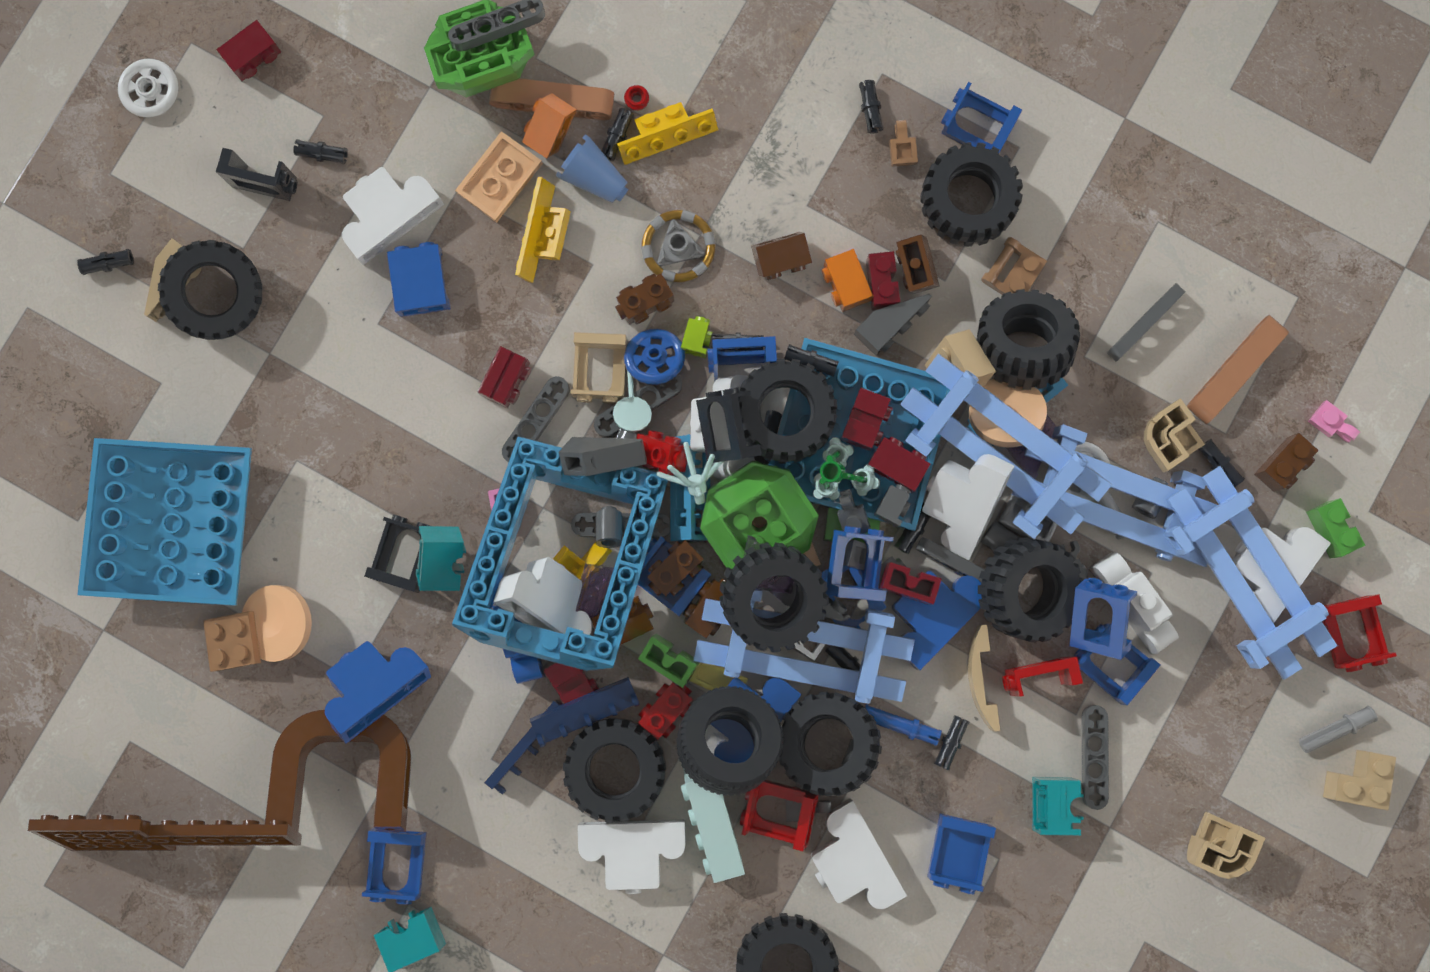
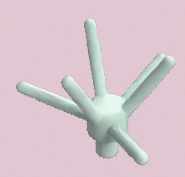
M684 442L683 445L691 476L687 479L672 465H668V470L676 477L662 472H657V476L688 487L689 494L694 496L696 504H703L706 502L704 493L707 487L705 482L723 462H716L712 466L715 455L710 454L702 475L696 474L689 444Z

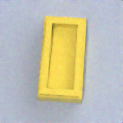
M699 663L690 682L708 690H713L714 688L728 686L735 677L724 675V667ZM739 676V679L746 684L748 678Z

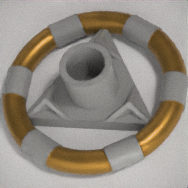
M672 210L658 215L649 223L643 234L641 250L646 265L655 275L662 273L665 280L670 282H687L699 277L708 269L714 258L716 243L711 228L700 216L686 210ZM675 219L694 223L699 227L704 236L706 252L701 249ZM670 221L656 263L651 248V240L655 231L665 222ZM703 258L692 270L684 273H675L661 268V266Z

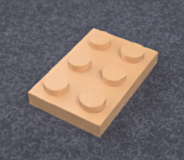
M501 131L456 188L455 192L497 223L543 164L542 160Z

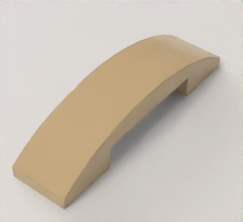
M978 625L973 634L968 655L970 691L984 723L990 730L1000 731L997 704H986L980 652L990 651L987 625Z

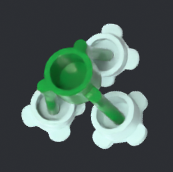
M834 437L830 440L828 449L823 452V458L826 462L822 464L820 473L814 478L816 489L813 494L817 499H822L823 497L830 498L831 500L838 499L840 496L838 484L844 478L852 480L857 493L860 496H865L869 490L877 489L880 481L874 475V468H870L867 465L864 466V469H858L853 474L845 472L846 460L853 454L854 449L851 445H845L839 438Z

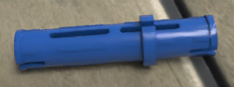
M868 704L865 705L869 714L874 717L876 725L907 735L908 739L911 740L916 738L934 746L938 745V738L940 739L942 730L920 724V720L917 719L912 721L871 707Z

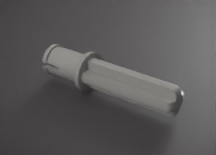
M1369 706L1351 715L1344 714L1343 719L1300 738V747L1305 753H1309L1349 733L1356 734L1358 729L1377 722V715Z

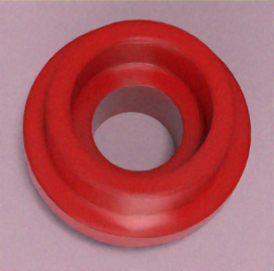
M640 85L629 87L624 94L625 104L631 110L639 111L644 109L649 103L648 91ZM634 96L641 97L639 102H634L632 99Z

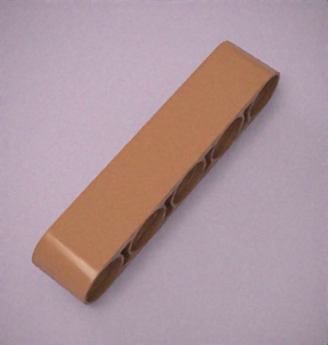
M520 78L492 88L489 104L491 106L525 112H534L533 106L540 97L544 98L553 93L577 109L574 117L595 120H610L612 118L615 95L613 91L605 88Z
M1267 315L1188 403L1187 408L1202 422L1208 424L1283 341L1289 331L1271 315Z

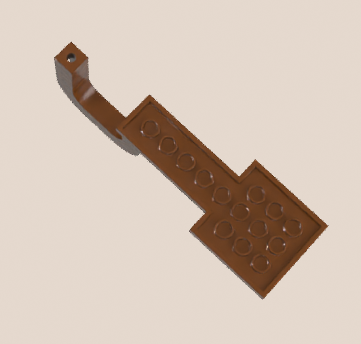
M325 710L306 713L295 719L284 729L273 751L265 824H260L256 820H244L243 824H232L233 822L228 820H217L215 824H205V821L190 820L188 825H178L177 821L163 820L161 825H151L150 821L142 820V817L139 815H124V819H114V816L97 815L96 819H86V816L69 815L68 819H59L58 816L41 815L40 819H29L27 831L70 851H176V846H301L302 834L299 833L307 757L311 750L319 744L344 741L331 727L325 715ZM382 715L349 742H369L377 745L379 748L380 757L374 828L379 832H406L411 775V750L405 735L390 718Z

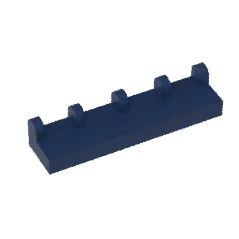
M626 677L530 718V723L540 747L546 746L547 742L561 736L563 738L567 737L570 732L584 726H592L598 720L610 715L616 716L618 715L617 712L633 705L637 707L640 703L629 677Z
M554 700L546 711L562 704L558 700ZM533 727L529 729L484 782L491 789L495 788L503 795L506 789L500 782L510 770L517 776L522 773L515 764L527 750L535 756L539 753L532 745L537 739Z

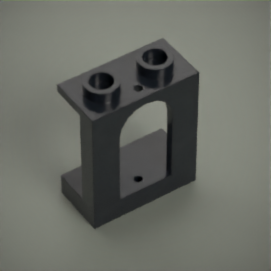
M222 148L216 173L232 188L290 201L292 194L296 193L298 186L297 177L282 161L278 162L275 176L273 177L248 171V165L233 150Z
M739 387L723 390V395L721 390L708 392L705 399L696 400L707 461L710 454L715 455L713 463L762 455L760 444L746 446L738 397L751 395V391L739 392ZM713 402H718L723 408L730 448L716 450L710 416V408Z
M394 514L392 519L384 517L383 521H386L378 549L372 567H367L364 577L419 593L420 590L416 577L419 551L410 579L388 573L386 569L398 535L404 530H413L422 539L421 534H419V526L430 525L417 522V525L413 526L407 524V518Z

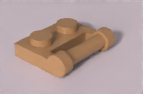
M1008 237L1001 254L990 271L983 275L981 281L1001 295L1010 291L1011 293H1016V290L1025 289V292H1028L1047 263V260L1021 245L1018 240ZM1014 252L1020 257L1002 283L997 277Z

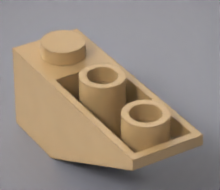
M174 239L168 242L155 259L144 315L155 322L165 316V311L159 301V274L166 265V260L170 255H174L178 251L177 249L182 247ZM201 268L195 270V271L190 275V277H189L188 280H187L186 285L188 284V282H189L191 279H193V278H195L196 276H198V274H199L200 271H201Z

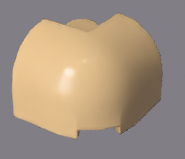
M1181 398L1154 415L1148 421L1144 431V443L1147 451L1163 473L1169 471L1188 458L1191 453L1205 445L1191 425L1196 419Z
M1205 812L1196 835L1191 836L1188 844L1187 860L1189 863L1222 878L1239 877L1245 872H1249L1254 866L1265 837Z

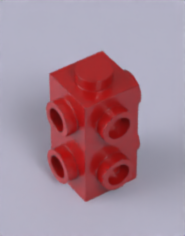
M649 430L648 434L637 433V439H643L647 463L642 465V467L649 469L659 468V472L668 475H674L668 470V465H672L679 472L686 471L687 458L684 445L680 443V438L672 436L663 438L664 433Z
M665 682L655 694L659 697L653 705L647 703L638 714L641 717L638 723L657 740L661 736L667 738L676 728L673 722L679 715L683 718L691 706L690 702L693 698L690 694L692 691L686 685L682 688L674 682L670 685Z

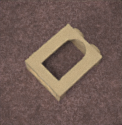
M574 332L575 357L573 390H571L572 397L577 398L578 402L590 403L592 399H603V403L617 404L618 400L624 398L626 366L624 363V353L627 346L626 335ZM589 348L614 349L612 384L608 391H590L587 387Z

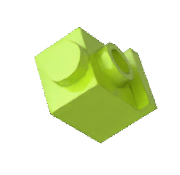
M696 316L695 319L689 318L681 349L685 350L686 354L706 359L707 349L704 346L709 347L713 332L709 331V319Z

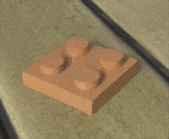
M254 611L203 620L210 672L261 663Z

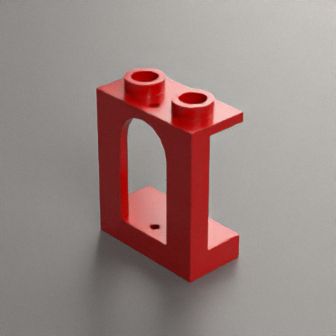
M1380 594L1367 595L1325 605L1329 615L1322 622L1337 644L1335 648L1330 650L1335 668L1346 669V672L1362 670L1363 664L1371 663L1372 666L1387 664L1388 658L1397 656L1396 652H1388L1376 606L1382 605ZM1360 611L1369 643L1368 652L1364 657L1356 659L1347 654L1336 615Z
M1061 657L1005 669V676H1002L1005 691H1009L1010 696L1017 697L1024 696L1021 678L1058 671L1061 685L1073 686L1083 683L1077 657Z
M764 780L758 787L745 793V800H748L747 809L743 810L740 818V825L743 826L741 835L746 836L749 832L793 843V849L803 852L809 845L819 795L812 794L807 790ZM770 795L801 803L797 828L763 819L757 812L758 799L762 796Z

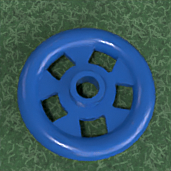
M649 329L635 335L626 346L624 353L626 369L633 378L642 383L651 385L666 383L675 378L684 366L685 350L681 349L682 342L677 336L666 330ZM651 339H660L662 344H651ZM639 346L645 348L642 356L635 354ZM673 348L675 356L668 357L666 349ZM654 353L659 354L657 357H651V356H650L651 354H654ZM641 363L649 367L646 372L638 368ZM664 364H667L669 369L663 373H659L657 369L661 368Z

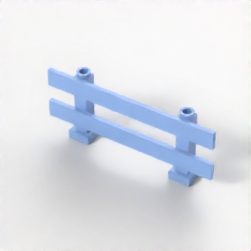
M940 354L935 357L926 369L928 374L950 389L940 405H936L914 387L900 404L925 423L920 431L915 428L905 440L927 457L935 447L936 443L933 442V439L939 434L975 462L981 456L990 454L1015 466L1006 486L1028 501L1032 506L1027 512L1021 509L1015 516L1013 523L1033 539L1041 532L1043 525L1040 522L1045 516L1049 517L1070 534L1084 520L1085 517L1060 499L1072 483L1098 502L1112 486L1109 481L1087 465L1089 462L1082 455L1076 452L1074 455L977 383L979 379L968 370L965 372L961 371ZM963 400L1057 470L1059 473L1047 487L1043 486L953 418V413Z
M1064 424L1054 428L1052 438L1058 439L1057 443L1073 455L1075 452L1082 455L1089 462L1087 465L1112 484L1110 488L1168 509L1163 528L1065 492L1060 499L1085 517L1083 522L1155 548V552H1157L1156 557L1161 560L1171 562L1172 558L1176 556L1207 567L1208 563L1194 542L1192 545L1195 549L1187 554L1177 555L1164 535V532L1172 527H1184L1166 500L1182 489L1186 488L1202 514L1218 506L1195 496L1197 490L1205 489L1206 486L1201 476L1185 470L1173 472L1170 482L1176 484L1174 489L1075 451L1077 445L1085 443L1088 433ZM1028 448L1026 449L1025 456L1046 463ZM1049 465L1044 482L1041 484L1047 487L1059 472ZM1012 491L1011 495L1024 499L1016 492Z
M1218 466L1201 478L1219 505L1202 514L1186 488L1182 489L1166 500L1184 527H1172L1164 532V535L1177 555L1189 553L1195 549L1192 545L1193 542L1195 543L1257 640H1244L1236 646L1249 667L1255 669L1263 668L1269 664L1266 659L1268 656L1281 678L1285 680L1302 669L1287 645L1301 634L1305 636L1318 657H1321L1337 646L1322 623L1329 613L1322 603L1318 602L1315 605L1309 603L1249 511L1248 507L1255 502L1252 494L1247 489L1237 492L1221 466ZM1228 520L1292 616V618L1278 627H1275L1213 531V529Z
M756 587L750 604L752 612L761 618H772L781 615L782 613L754 608L755 601L761 602L763 592L762 588ZM706 598L702 620L730 625L723 614L724 610L720 605V601ZM866 608L864 619L866 623H869L868 630L818 621L817 624L820 628L817 632L813 633L811 631L807 635L808 641L863 651L860 671L745 649L746 643L743 642L740 636H737L733 629L729 646L697 640L694 661L725 667L724 675L739 678L741 671L853 692L856 694L855 700L861 703L869 704L872 697L902 702L906 680L877 675L881 655L911 661L915 640L886 634L887 627L893 628L894 615Z

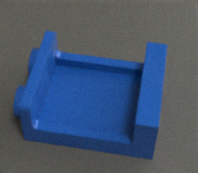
M424 242L419 244V247L414 248L398 246L394 248V251L387 252L394 308L400 317L451 309L449 298L446 295L441 260L443 255L442 249L434 242Z
M661 536L659 540L654 538L649 544L648 554L644 561L638 585L680 617L704 583L709 580L711 574L702 568L693 578L688 575L682 581L685 586L675 596H672L671 593L667 597L663 593L658 596L648 586L651 582L648 578L651 574L648 569L658 559L663 562L670 555L667 551L673 546Z
M940 813L927 877L933 881V885L949 889V885L960 887L959 891L975 895V891L983 892L982 880L990 840L994 838L996 828L990 824Z

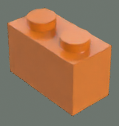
M553 93L544 98L540 97L533 106L534 114L532 119L525 125V136L522 143L546 159L559 151L577 109Z
M854 249L825 259L824 268L821 271L825 282L831 283L833 288L831 297L836 307L840 306L841 311L844 312L871 302L873 295Z

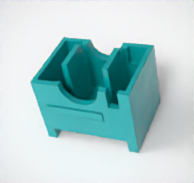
M419 526V534H421L422 538L419 539L418 569H416L419 590L460 591L461 573H464L465 570L463 564L456 563V560L463 558L466 548L459 527Z
M1032 777L1033 831L1040 835L1081 836V829H1073V823H1081L1084 817L1073 815L1070 811L1071 802L1075 798L1083 797L1080 780L1072 777Z
M432 907L417 913L415 909L408 913L410 917L408 919V928L401 927L393 918L387 922L388 926L373 935L388 972H394L437 953L446 945Z

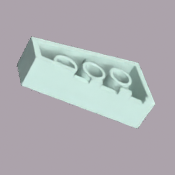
M684 771L685 784L681 785L684 800H690L692 809L688 810L692 826H698L700 834L695 835L699 851L705 850L707 858L702 860L706 875L711 874L714 883L744 875L743 862L734 830L731 827L732 824L723 794L717 795L716 793H710L709 790H704L703 787L701 788L697 783L695 784L693 779H690L689 775Z

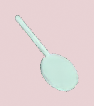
M627 370L629 397H624L614 406L613 418L619 428L628 432H637L648 426L651 421L652 412L646 401L639 397H634L633 377Z

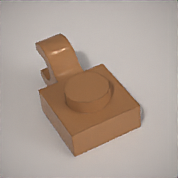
M906 120L896 121V125H894L896 139H890L889 141L891 166L917 165L916 137L908 138Z

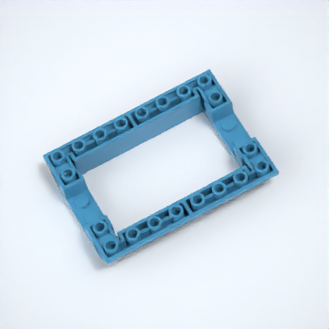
M517 437L452 626L480 643L578 669L596 670L613 668L668 480L658 477L657 472L638 467H629L616 470V472L609 471L590 476L564 475L559 456L561 447ZM536 480L633 505L594 636L583 634L582 630L567 627L565 634L516 622L513 612L502 609L492 610L499 582L503 578Z

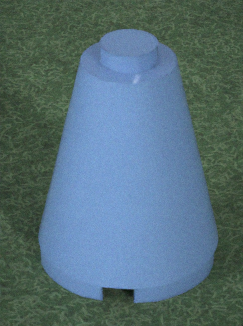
M585 134L582 138L586 142L583 145L578 143L561 166L565 171L563 174L557 172L556 177L611 203L615 199L620 202L629 190L625 187L628 182L592 139Z

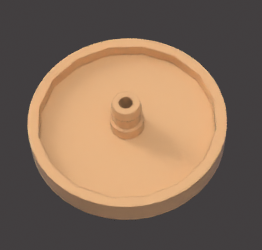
M995 379L989 380L983 386L1042 431L1046 421L1047 406L1043 395L1036 387H1031V390H1023V387L1018 386L1011 388L1008 387V383L1002 382L1001 384ZM969 405V420L973 430L979 437L999 447L1011 448L1022 446L1011 435Z
M270 585L258 589L248 598L242 612L254 611L260 659L269 662L285 661L300 653L309 639L312 626L309 607L301 594L288 586Z

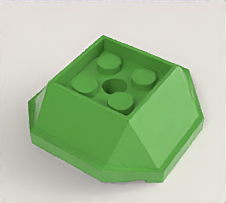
M482 0L439 15L435 24L436 28L429 36L424 47L437 88L448 89L467 98L519 79L528 60L535 55L526 29L524 28L466 51H457L452 47L448 36L449 30L453 26L502 7L497 6V3L491 0ZM507 16L503 19V23H512L516 17ZM483 25L479 28V32L486 33L492 26ZM470 31L472 36H475L474 31ZM463 35L458 37L459 40L464 39Z
M752 460L708 489L700 529L725 567L733 569L735 566L733 560L738 555L740 558H743L747 555L746 549L753 547L755 550L760 549L759 545L762 543H769L771 547H774L775 542L783 543L787 548L792 546L802 554L810 550L819 515L789 469ZM761 516L767 520V523L764 527L757 528L752 524L753 519Z

